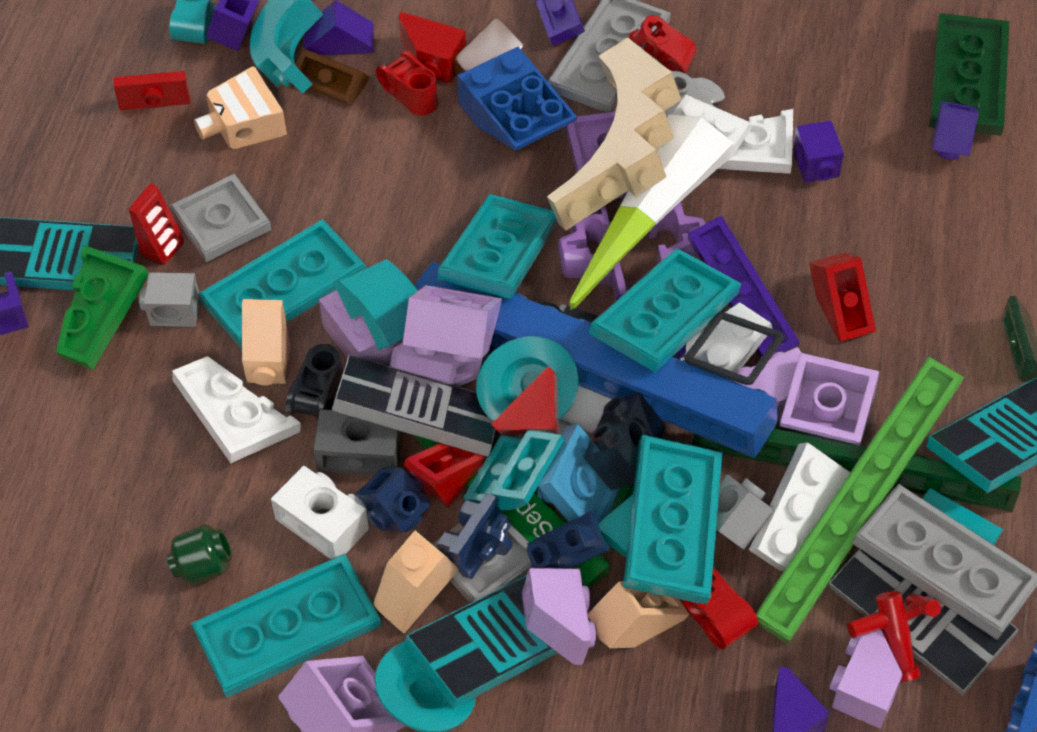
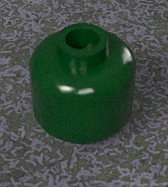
M204 524L173 538L171 553L167 555V563L174 577L178 578L181 576L185 582L195 586L225 573L228 561L232 559V550L222 530L218 529L215 531L211 526Z

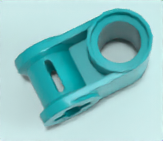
M177 0L175 9L170 17V39L172 41L207 44L209 39L206 38L215 11L212 1Z

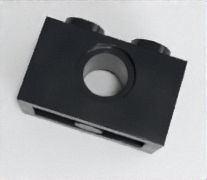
M640 392L626 397L617 396L604 406L603 415L597 428L591 434V441L583 457L610 491L633 485L635 483L639 441L642 435L661 439L666 425Z

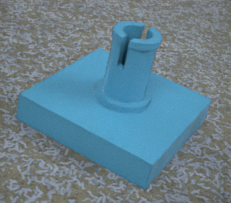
M577 423L565 427L562 433L564 442L537 486L536 492L545 504L553 503L568 522L587 512H595L598 523H600L608 516L620 488L610 491L583 457L591 438Z

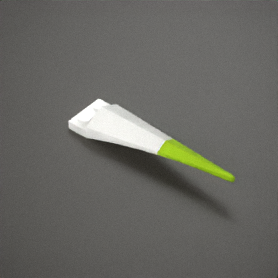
M688 95L684 96L672 115L667 117L674 139L656 149L667 178L637 197L629 191L627 192L570 299L571 310L575 309L614 266L661 219L735 154L750 131V122Z

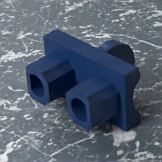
M486 493L481 502L466 500L460 508L458 520L462 527H464L460 534L450 531L444 532L437 543L439 551L452 563H455L463 577L473 579L484 560L489 561L494 553L502 556L507 555L513 546L509 537L506 536L510 529L508 524L510 521L499 509V499L495 495Z
M587 512L527 543V553L533 568L574 569L610 551L607 542L599 530L595 512Z

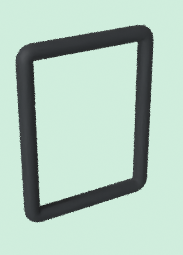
M718 312L687 352L684 360L691 366L744 385H752L783 341L784 336L777 330L725 312ZM721 320L775 338L748 377L694 358Z

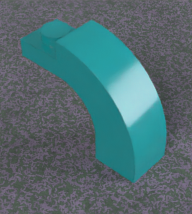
M268 0L257 17L250 38L251 57L264 75L277 88L282 83L286 88L293 84L302 94L312 83L296 67L294 52L304 33L323 16V13L311 0Z

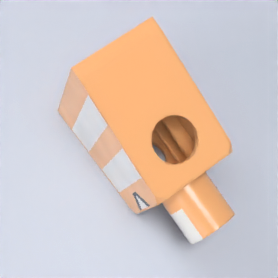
M255 66L248 68L210 90L206 95L210 113L194 119L195 127L202 140L221 133L229 148L232 149L287 135L283 110Z

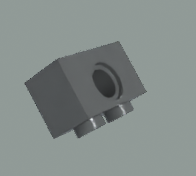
M320 409L313 449L317 472L375 475L382 467L398 468L402 431L333 410ZM357 438H365L362 441H353Z

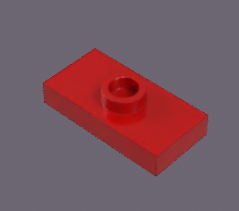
M185 71L113 77V87L119 110L191 104Z

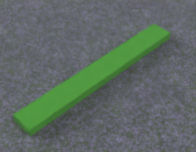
M931 357L927 358L756 612L760 627L785 643H790L853 548L854 544L852 543L855 536L880 507L963 382V376Z

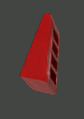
M151 183L128 209L141 256L160 265H166L184 244V240L161 192L156 185Z

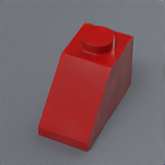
M401 11L398 16L400 40L405 50L413 53L417 60L433 71L436 80L451 83L454 78V58L466 46V30Z
M840 253L809 262L816 299L837 340L842 342L876 332L861 257Z

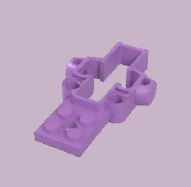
M616 111L579 116L577 121L565 126L576 173L592 158L600 147L599 145L604 142L614 121ZM627 192L617 198H624ZM681 202L647 233L648 239L656 238L657 233L663 230L670 231L675 237L676 244L667 249L665 244L658 245L657 265L676 248L701 260L688 240V233L704 225L705 221L700 217L685 216ZM605 206L570 228L571 234L559 239L558 257L560 268L565 278L581 280L594 256V254H590L589 247L586 248V242L595 241L600 244L610 226ZM620 262L598 283L612 286L615 302L617 295L627 292Z

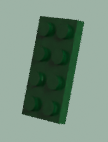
M939 13L936 29L929 127L934 128L939 103L944 101L976 107L979 115L975 133L1002 136L1005 119L1010 21Z

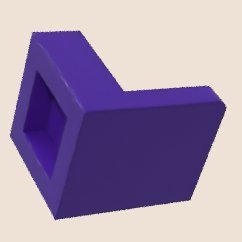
M12 272L5 273L9 291L0 293V335L29 328L21 295Z

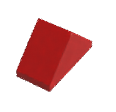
M548 366L491 425L501 435H525L527 430L558 434V377L555 372Z
M440 443L407 458L404 467L411 476L420 482L424 492L449 508L484 464L486 457Z

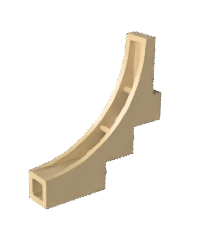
M629 38L624 39L598 56L607 81L617 92L618 99L614 121L604 142L592 158L570 180L547 196L558 224L564 230H568L625 192L629 191L637 197L667 178L656 149L674 139L665 110L680 102L681 97L672 72Z

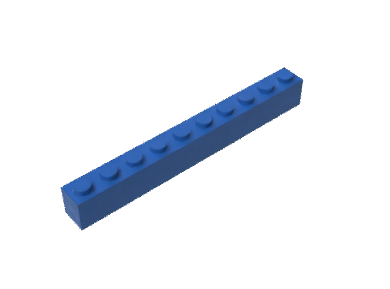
M436 262L430 264L414 285L418 291L426 285L502 298L489 349L496 350L511 340L527 336L551 339L563 346L574 360L578 372L579 386L610 399L617 396L626 397L640 392L661 420L755 458L777 424V398L770 396L767 392L761 389H752L733 380L691 366L685 360H679L671 357L655 373L589 334L591 325L589 321L576 319L561 313L552 306H544L531 301L520 293L515 292L511 299L438 280V268L441 264Z

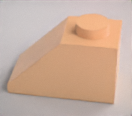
M243 299L242 363L247 383L259 385L286 384L291 344L283 301Z
M414 531L387 562L373 606L405 634L458 572V568L423 536Z
M619 581L587 614L591 622H594L597 637L609 648H634L684 621L690 615L679 599L623 587L624 581Z

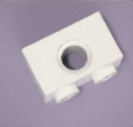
M303 466L271 498L275 519L330 559L344 553L346 554L369 530L367 509L364 503L353 494L345 495L335 487L328 476L321 472L316 474L306 466ZM321 509H329V510H330L329 512L324 513V514H317V513H316L317 511H319V510H321Z

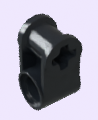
M319 344L309 349L296 379L288 390L285 402L286 413L295 414L300 412L317 417L318 421L320 409L332 410L343 375L340 354L334 346ZM331 367L328 370L320 371L321 368Z

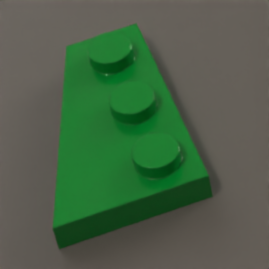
M83 245L80 254L83 262L80 274L75 275L72 288L75 290L71 308L66 310L56 353L64 360L93 370L147 280L149 272L142 265Z

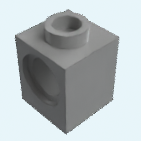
M149 273L147 287L140 290L139 303L141 311H146L150 326L196 327L199 289L195 273Z
M727 474L720 483L716 530L744 550L774 511V509L761 500L766 493L747 478L740 484Z

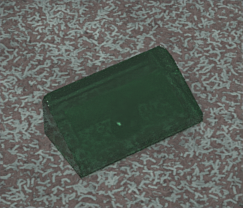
M1010 296L1001 320L1018 378L1021 382H1026L1037 377V337L1029 313L1016 296Z

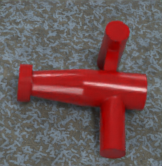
M890 591L882 593L875 597L878 612L848 622V633L851 638L856 639L883 629L885 639L902 672L900 682L914 680L920 677L921 673L919 666L914 664L908 621L921 614L936 617L941 612V604L934 599L910 594L905 600L906 606L904 607L901 592Z

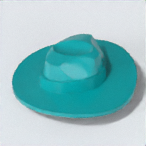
M527 336L501 345L487 357L478 374L477 397L484 413L494 422L549 366L558 377V420H560L572 407L579 387L578 372L571 355L559 343L545 337Z
M405 641L389 650L376 669L374 686L380 703L393 718L411 729L420 732H447L460 726L472 713L476 697L453 708L407 648Z

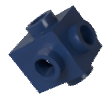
M382 467L355 494L369 511L367 513L369 521L381 531L404 533L412 530L422 520L421 514L431 505L422 494L424 489L420 482L407 474L403 468Z

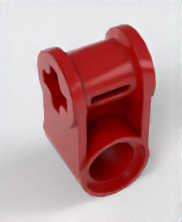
M655 15L646 17L641 23L640 29L632 31L626 37L639 47L644 44L643 50L671 72L680 71L686 74L697 52V47L690 38L682 35L662 18ZM656 26L657 28L652 32L651 28Z
M404 50L399 54L397 60L387 66L380 65L376 68V76L383 89L399 100L410 112L415 115H428L437 109L438 95L435 74L417 60L413 53Z
M713 568V582L708 603H691V601L682 600V604L701 626L710 641L720 650H726L757 627L758 619L749 603L739 596L722 578L719 572Z

